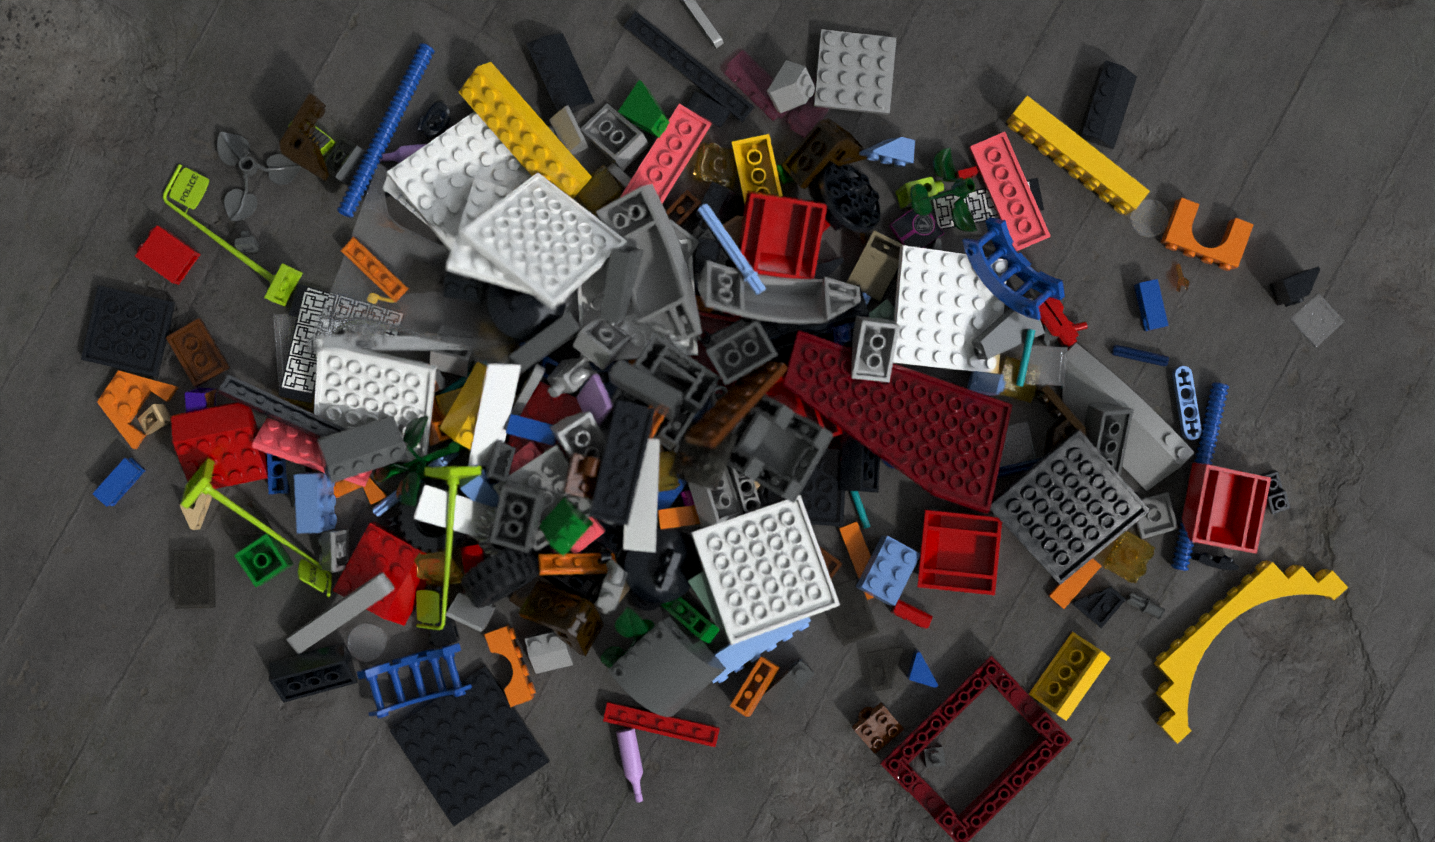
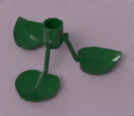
M945 148L935 155L933 167L936 175L941 178L943 177L944 182L955 183L952 185L951 190L928 197V192L922 184L913 185L910 190L912 207L918 215L926 216L932 211L929 200L953 193L954 196L960 197L954 202L955 208L952 209V219L955 226L961 231L975 232L977 228L967 204L963 201L964 198L968 197V194L975 191V183L969 177L955 179L956 171L951 156V148Z
M428 416L418 417L410 421L403 436V441L407 443L406 448L419 462L413 463L410 468L392 463L377 468L373 472L374 479L378 482H383L388 478L391 467L409 471L410 474L406 475V479L400 481L396 493L397 499L409 506H416L419 481L428 482L432 478L425 476V467L430 466L425 465L426 461L413 450L421 440L429 418Z
M626 607L617 618L615 628L622 636L627 638L633 636L634 640L626 652L618 646L607 648L602 653L601 663L608 668L612 667L638 640L640 641L655 627V624L648 619L642 620L631 608Z

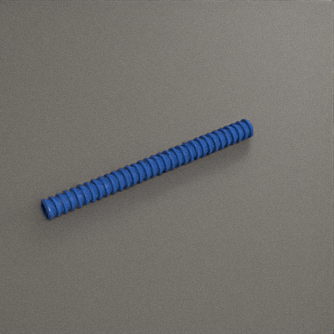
M420 43L418 45L419 49H416L417 54L413 55L414 59H411V64L408 65L409 70L405 71L406 75H403L404 80L400 81L401 85H398L399 90L395 91L396 96L392 97L393 101H390L391 106L387 107L388 111L385 112V117H382L383 122L379 123L378 132L374 134L375 138H372V143L369 144L370 148H367V154H364V159L361 160L362 164H359V170H356L357 174L353 176L354 180H351V186H348L349 190L345 192L346 196H343V202H340L341 206L337 208L338 212L346 217L351 218L354 216L353 212H356V207L359 206L358 202L362 200L361 196H364L363 191L367 190L366 185L370 184L369 180H372L371 175L375 174L374 169L378 168L376 165L380 164L379 159L383 158L382 154H385L384 149L388 148L387 143L391 142L390 138H393L392 133L396 132L395 127L399 126L398 122H401L400 117H403V112L406 111L405 107L409 105L408 101H411V96L414 95L413 91H416V86L419 85L418 81L422 79L421 75H424V70L427 69L426 65H429V60L432 59L431 55L435 53L433 48L427 44Z
M1217 382L1211 385L1213 386V389H1210L1212 394L1209 395V406L1206 407L1208 412H1205V424L1202 425L1204 430H1201L1203 434L1200 436L1201 441L1198 443L1200 447H1197L1199 452L1196 453L1197 459H1195V462L1200 464L1212 465L1211 459L1214 458L1212 453H1215L1213 449L1216 448L1215 442L1218 440L1216 436H1219L1217 431L1220 430L1218 426L1221 424L1220 418H1223L1221 413H1224V401L1227 400L1225 395H1228L1226 391L1229 389V386ZM1180 523L1182 528L1179 529V541H1176L1178 546L1175 547L1177 550L1174 552L1175 558L1172 559L1174 564H1171V567L1186 571L1189 570L1187 565H1190L1188 561L1191 559L1190 553L1193 552L1191 547H1194V544L1189 540L1183 523Z

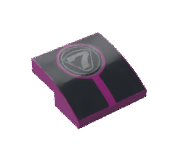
M914 209L889 225L900 243L910 247L925 248L944 234L931 214L920 216Z

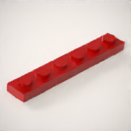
M609 701L607 702L603 718L604 722L711 747H716L720 727L674 716L664 717L648 710Z

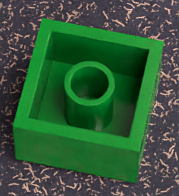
M269 534L263 535L234 555L255 588L264 585L294 565L281 543Z

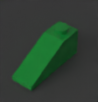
M683 597L661 604L663 608L699 639L710 643L719 632V628L711 619Z

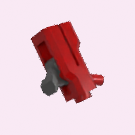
M1051 297L1039 306L1040 321L1045 332L1041 342L1045 347H1048L1050 341L1057 339L1061 346L1067 345L1069 347L1078 341L1076 339L1079 336L1077 331L1088 328L1085 321L1073 324L1064 315V306L1060 300Z

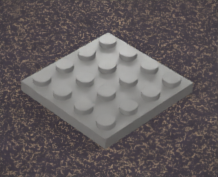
M821 29L813 107L889 115L896 38Z
M558 444L507 478V482L511 481L547 491L539 525L563 497H566L583 514L590 518L588 515L592 500L562 492L570 461ZM499 482L493 486L499 496L505 483ZM539 526L533 547L535 551L549 544Z

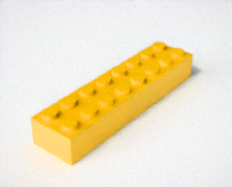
M492 62L477 66L458 93L531 176L537 172L574 199L592 176Z
M1029 96L1024 98L1006 121L1012 131L1022 134L1024 136L1023 139L1029 144H1035L1040 153L1053 158V162L1057 166L1067 169L1071 177L1080 179L1084 183L1085 188L1090 191L1094 190L1099 194L1098 197L1102 201L1112 204L1114 210L1121 215H1127L1136 210L1150 192V190Z

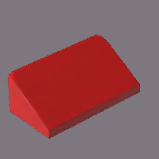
M479 544L461 547L464 573L484 561L483 549L479 547Z

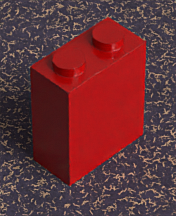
M157 225L150 230L145 243L138 247L135 257L171 283L179 285L201 254L167 229Z

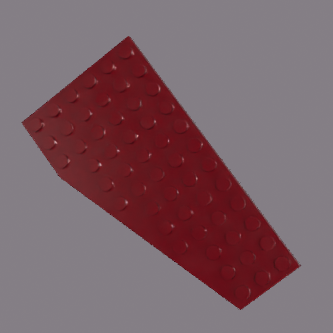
M799 330L797 331L787 366L788 370L785 373L782 384L784 388L933 496L984 513L990 512L1012 404L894 363L889 382L851 378V348Z

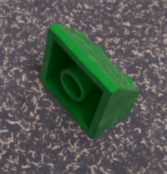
M563 497L539 527L548 543L564 556L594 522L566 497Z

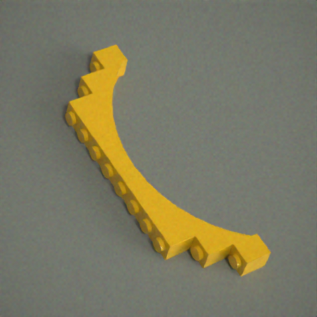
M1262 561L1255 567L1256 570L1252 574H1247L1242 578V583L1239 586L1233 587L1227 592V597L1217 601L1209 613L1203 614L1195 626L1187 628L1184 632L1185 635L1181 639L1174 640L1169 650L1160 653L1156 657L1157 660L1154 662V665L1169 681L1160 684L1155 694L1170 709L1169 712H1165L1159 717L1157 725L1172 741L1178 744L1191 732V729L1188 727V700L1192 680L1204 652L1220 631L1240 614L1272 599L1302 594L1322 595L1326 599L1335 600L1348 587L1333 570L1322 569L1313 578L1303 566L1292 565L1285 570L1286 574L1284 575L1273 562Z

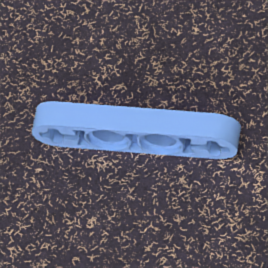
M1180 366L1174 369L1172 377L1181 432L1185 439L1195 440L1201 435V424L1193 374L1189 367ZM1181 369L1182 372H1186L1187 374L1183 378L1184 383L1188 382L1189 385L1179 386V383H1183L1182 377L1178 376V373H1181ZM1184 388L1190 391L1188 399L1181 397V390ZM1186 407H1190L1193 410V415L1190 418L1184 415ZM1185 421H1195V423H1191V428L1196 430L1193 436L1187 433V430H1190V423L1186 424Z

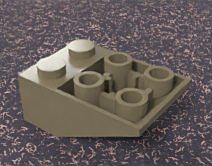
M874 230L846 283L855 286L860 285L862 292L880 301L898 269L900 246L904 245Z

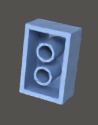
M321 471L294 474L297 533H320L335 529L337 523V516L334 511L336 497L333 487L335 483H331L326 474Z
M881 536L856 588L887 605L895 606L920 557V553L889 536Z

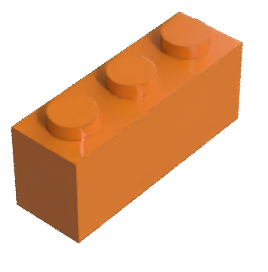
M761 656L730 707L744 716L750 717L781 667Z

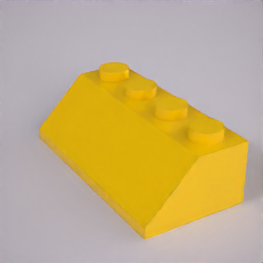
M766 134L731 142L744 203L746 202L747 190L783 196L770 135Z
M479 361L474 366L439 428L454 441L470 450L472 449L488 366Z
M1072 632L1029 695L1067 721L1106 666L1110 657Z

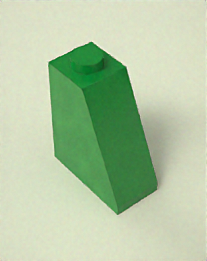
M640 80L618 111L630 123L658 138L665 132L670 123L651 91Z

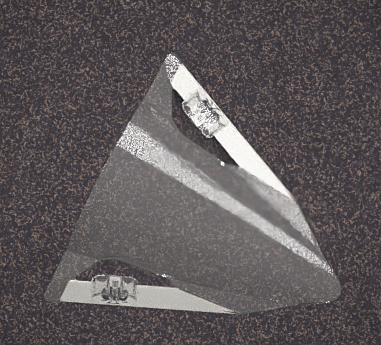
M378 164L351 238L355 237L409 289L397 302H394L344 255L327 301L306 345V350H479L525 342L510 338L496 328L488 314L487 295L482 303L443 297L447 273L446 268L451 252L445 245L434 243L402 227L388 214L385 192L390 193L409 211L428 225L387 176L389 170L382 164ZM488 282L487 294H488V290H489V287H490V285H491V282ZM349 324L345 329L344 336H332ZM384 330L408 333L411 336H387Z

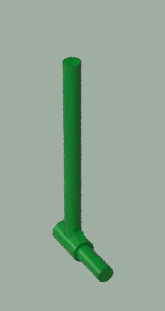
M452 442L448 447L421 458L428 463L468 448L458 442ZM415 459L402 464V466L410 468L413 463L419 461ZM394 467L391 469L388 478L406 470Z

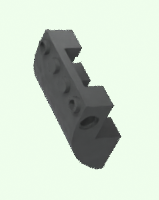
M654 334L632 366L682 393L683 406L675 420L672 422L664 418L652 438L659 439L661 445L671 450L677 445L695 414L702 409L720 377ZM619 387L610 399L613 404V408L610 410L612 413L616 400L648 407Z
M763 395L731 429L715 458L790 502L795 503L831 441L833 434L820 425L793 412L784 404Z
M668 617L658 623L607 671L643 707L660 716L672 717L726 668L701 639L693 645L673 620Z

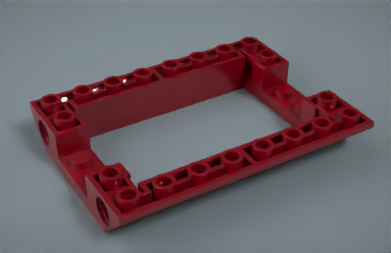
M990 656L880 764L924 807L955 842H969L1073 739ZM992 684L1040 736L958 815L909 763Z

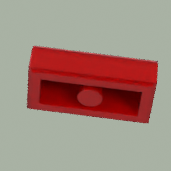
M898 599L896 605L890 611L892 614L923 629L929 628L933 615Z

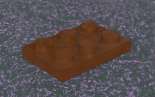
M201 318L194 320L166 337L194 387L204 384L230 368Z

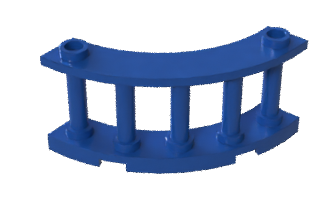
M989 217L985 221L988 230L986 234L977 241L967 238L963 239L965 253L980 280L1001 302L1025 317L1040 320L1039 306L1049 297L1058 300L1065 297L1063 281L1049 276L1042 271L1038 273L1030 267L1031 263L1021 252L1017 253L1012 246L1013 240L1008 231L1006 220ZM991 239L996 251L986 259L982 246ZM1001 257L1008 261L1009 269L998 277L990 265ZM1014 274L1025 282L1017 291H1013L1004 283ZM1030 288L1042 293L1034 301L1023 297Z
M456 643L443 646L441 649L435 650L433 648L394 659L392 660L393 664L388 662L357 671L358 679L366 678V681H369L377 710L368 712L369 716L382 718L388 716L389 711L414 703L454 694V697L466 694L465 690L471 689L472 686L471 684L461 685L454 661V653L461 651L460 644ZM440 657H443L444 660L446 659L454 687L446 688L438 661ZM428 660L431 663L439 691L426 693L419 668L421 661ZM406 665L412 669L419 696L407 700L405 699L397 672L400 667ZM387 672L391 676L398 702L384 707L376 678H378V674Z

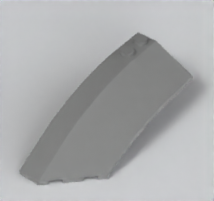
M653 184L641 186L596 211L600 221L627 241L626 246L644 250L631 295L637 322L645 323L665 334L678 337L677 339L687 341L701 334L695 293L684 255Z
M707 261L698 277V290L706 306L760 320L782 323L826 322L859 304L861 301L860 287L828 277L823 279H794L757 274L766 288L759 295L755 294L748 282L744 281L745 278L741 272L735 268Z
M1075 342L1062 355V401L1083 426L1085 424L1088 404L1106 403L1134 409L1122 467L1145 491H1148L1180 468L1195 453L1148 404L1079 344Z

